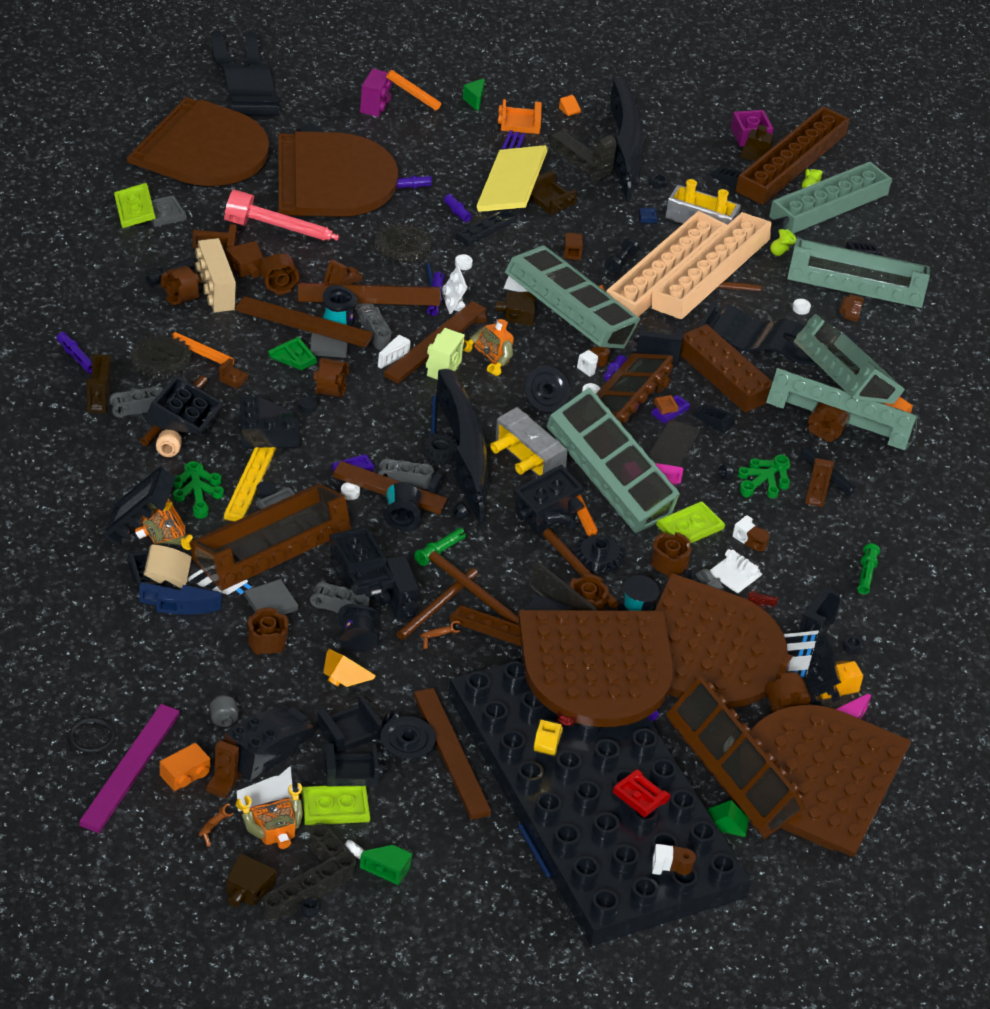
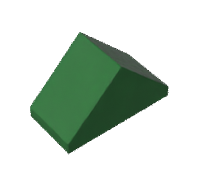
M485 79L465 84L463 87L462 98L475 110L480 108Z
M732 800L707 809L720 832L742 837L746 836L749 819Z

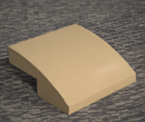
M151 545L144 575L160 584L166 580L182 588L187 582L192 557L173 548Z

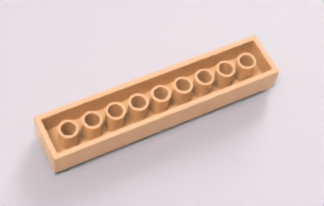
M700 211L696 212L613 284L606 293L639 317L652 305V291L725 228L727 224Z
M743 212L740 213L652 291V309L675 318L683 319L770 240L771 222Z

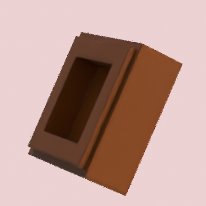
M672 395L654 399V404L661 415L678 411L679 406Z

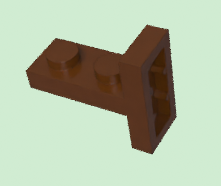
M230 224L229 233L193 230V248H198V241L217 238H219L224 251L225 248L235 246L237 225Z
M330 260L323 283L352 284L362 281L363 274L359 273L356 268L347 267L336 260Z
M221 740L218 741L215 746V774L207 785V792L224 799L228 797L242 776L238 772L239 747Z

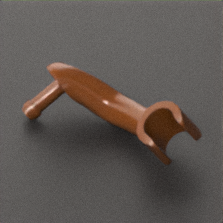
M454 621L447 627L422 633L420 638H424L423 649L428 648V639L448 633H459L460 630L456 631L453 629V624L459 625L461 623Z
M231 804L221 806L219 813L208 820L200 830L199 837L204 836L207 847L211 846L208 833L222 819L231 817L234 814H227L225 812V808Z

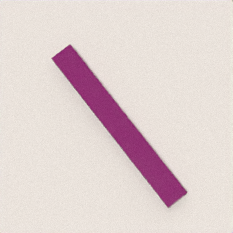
M163 704L159 705L81 818V827L96 833L101 832L180 716L179 710Z

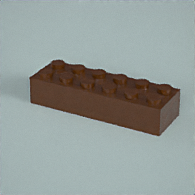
M706 324L682 334L680 355L743 412L746 413L766 404L773 382L709 325Z

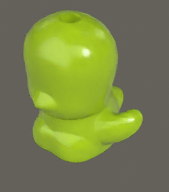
M806 169L802 189L820 182L822 171Z
M779 229L780 237L773 241L770 246L773 255H783L786 251H789L790 245L796 243L797 239L790 230Z

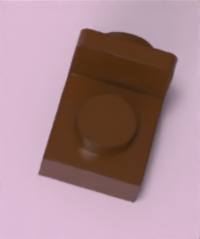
M231 358L219 367V381L239 389L248 380L247 373L233 367V359Z

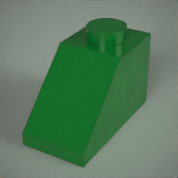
M394 845L366 850L361 853L360 868L399 886L411 868L412 853Z

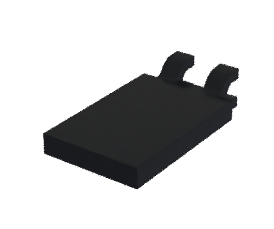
M826 634L816 639L806 677H801L804 679L809 692L810 704L813 703V705L823 706L819 695L825 692L831 695L833 702L841 699L836 687L837 684L841 683L831 644Z

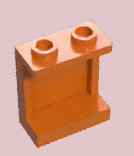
M503 99L502 105H499L498 124H501V131L512 130L513 132L540 133L541 102H535L534 109L506 107V99Z

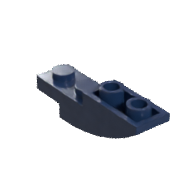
M141 582L139 602L156 605V612L186 615L202 614L221 610L222 593L183 585L181 590Z

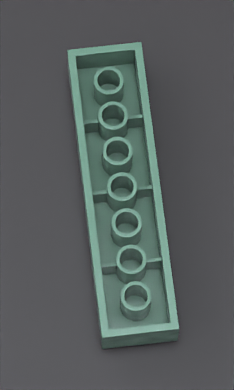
M867 162L773 200L769 217L774 220L788 216L789 221L786 229L794 234L888 195L892 178L873 163Z

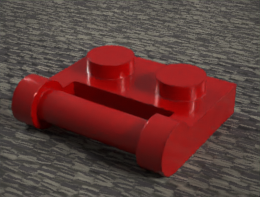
M638 769L613 788L615 795L643 817L649 815L661 804H666L671 796L667 791H662L646 779Z

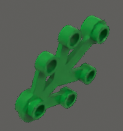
M777 455L773 460L753 458L750 460L749 468L740 467L738 470L739 478L747 479L749 475L758 476L753 481L744 480L741 482L739 489L741 495L750 497L754 494L755 488L767 480V496L776 498L779 489L776 487L774 474L778 471L780 475L779 488L783 490L788 489L790 480L787 476V470L791 465L789 458L785 455ZM760 466H761V467H770V468H769V469H760Z
M188 462L184 466L185 472L180 476H175L173 488H181L183 482L189 478L192 481L184 488L174 490L173 499L181 502L193 490L196 502L193 506V515L196 518L202 519L207 517L209 512L208 505L203 501L202 490L211 494L215 499H221L224 495V489L217 486L221 484V475L206 472L203 470V465L199 462ZM199 477H202L210 481V484L215 487H212L209 484L201 481Z

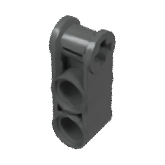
M374 307L372 310L367 311L360 310L359 320L366 331L373 332L372 342L375 348L383 350L391 342L392 332L381 315L379 308Z
M154 386L113 393L109 397V402L113 406V415L123 417L148 412L151 403L163 388Z
M382 459L379 464L380 471L378 474L383 476L387 474L388 478L411 484L420 489H428L434 470L429 464Z
M326 582L317 583L315 587L316 592L310 598V602L314 607L338 613L342 606L350 604L369 607V597H366L365 594L356 596L351 589Z

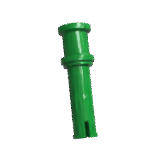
M457 528L439 541L428 543L426 548L415 551V560L419 565L426 566L430 561L429 556L433 551L441 555V552L465 539L466 534L460 536L464 530Z
M873 543L866 544L863 547L864 556L861 558L862 571L857 588L860 594H868L870 592L873 570L878 565L877 556L880 554V548Z

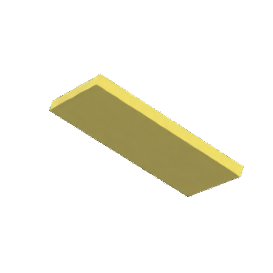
M546 145L499 150L476 206L478 212L525 208L547 154Z

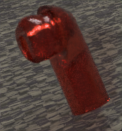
M751 591L748 594V600L756 605L775 607L778 602L777 597L758 594L755 591Z

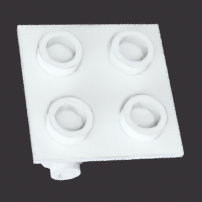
M459 266L450 274L449 280L442 288V296L449 314H452L454 310L460 311L465 307L462 296L467 286Z
M730 549L725 553L727 558L710 570L714 578L719 577L721 583L737 594L762 575L757 565L745 559L744 556H740L735 550Z

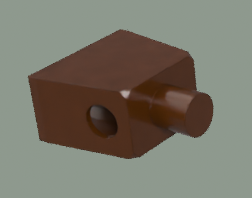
M256 241L225 248V255L229 266L239 277L251 275L252 278H258L261 275L260 268L263 256Z

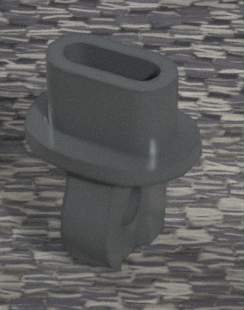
M702 569L696 574L702 584L720 590L724 589L720 584L721 579L719 577L714 579L708 569Z

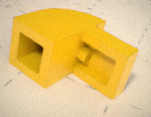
M541 720L536 733L534 751L555 756L562 734V725Z

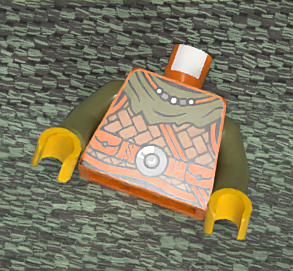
M498 319L495 324L485 325L473 334L469 341L464 340L463 347L467 344L463 349L465 352H470L472 345L475 344L474 348L493 363L487 367V371L494 376L501 374V366L504 367L506 363H509L510 358L513 356L512 345L514 337L506 330L508 322L503 319Z
M168 498L163 511L149 502L146 506L153 510L151 518H146L142 515L143 525L135 529L138 538L142 539L150 535L155 544L182 545L184 549L190 550L189 542L193 536L190 534L186 537L184 536L185 525L172 505L173 502Z
M298 783V792L296 793L291 790V784L289 785L288 794L292 796V800L287 797L250 807V811L248 807L251 805V798L247 795L244 797L246 806L241 803L239 798L236 801V807L243 811L241 815L247 831L261 839L266 845L277 843L280 849L288 848L291 845L290 839L295 837V830L299 828L303 816L301 799H299V794L302 791L301 784Z

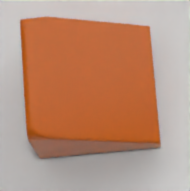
M574 95L560 99L559 109L567 116L581 113Z

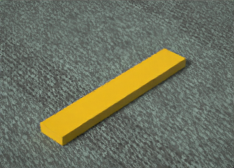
M276 447L254 448L224 513V519L235 522L246 516L255 497L257 485L262 481L276 451Z

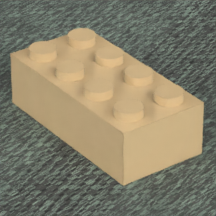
M219 238L198 241V248L195 249L198 262H195V269L199 273L200 283H203L204 294L207 295L208 305L212 306L213 312L235 310L236 282Z

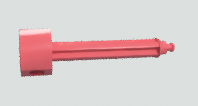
M233 189L229 196L224 215L225 221L246 226L249 218L315 237L322 241H330L331 239L337 241L339 235L332 234L333 231L329 230L328 227L254 206V195Z

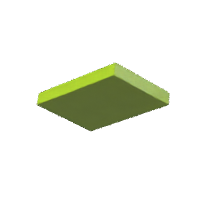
M147 183L114 192L122 228L156 219Z
M702 501L657 520L656 524L663 532H666V535H675V532L686 536L691 543L723 530L725 527V523Z
M366 786L302 787L301 796L305 825L370 822Z

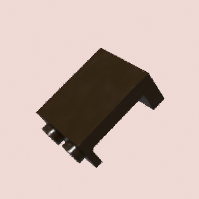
M552 170L537 177L530 195V199L550 215L576 204L577 191L575 189L567 192L555 182L556 173Z
M93 354L91 358L92 379H87L86 383L87 412L106 413L111 386V356Z

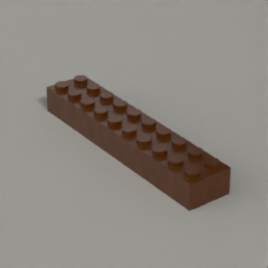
M822 106L738 176L736 192L764 205L847 135L850 119Z

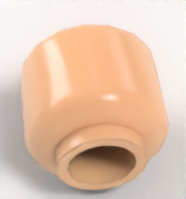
M166 429L162 431L156 441L158 453L164 457L175 456L182 444L180 434L174 430Z

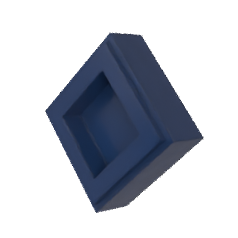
M639 208L640 223H657L656 208Z

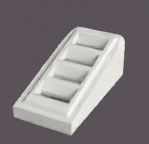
M401 335L393 339L379 353L378 367L383 368L408 353L410 350V340Z

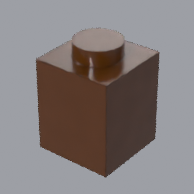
M565 233L563 244L564 259L581 260L583 249L582 234Z

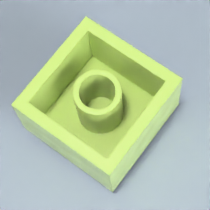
M444 328L440 334H437L435 342L429 345L427 354H429V359L426 363V368H428L427 376L438 380V371L440 369L456 371L462 362L464 334Z

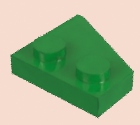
M299 337L268 351L270 358L299 370L317 363L316 357Z

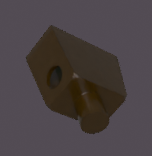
M759 125L757 130H750L740 158L757 161L773 147V134L766 132V126Z
M529 291L506 293L505 301H495V311L505 312V321L533 326L535 315L534 295Z
M240 853L227 878L226 893L230 895L227 899L228 903L233 907H238L242 901L251 906L255 905L276 885L277 870Z

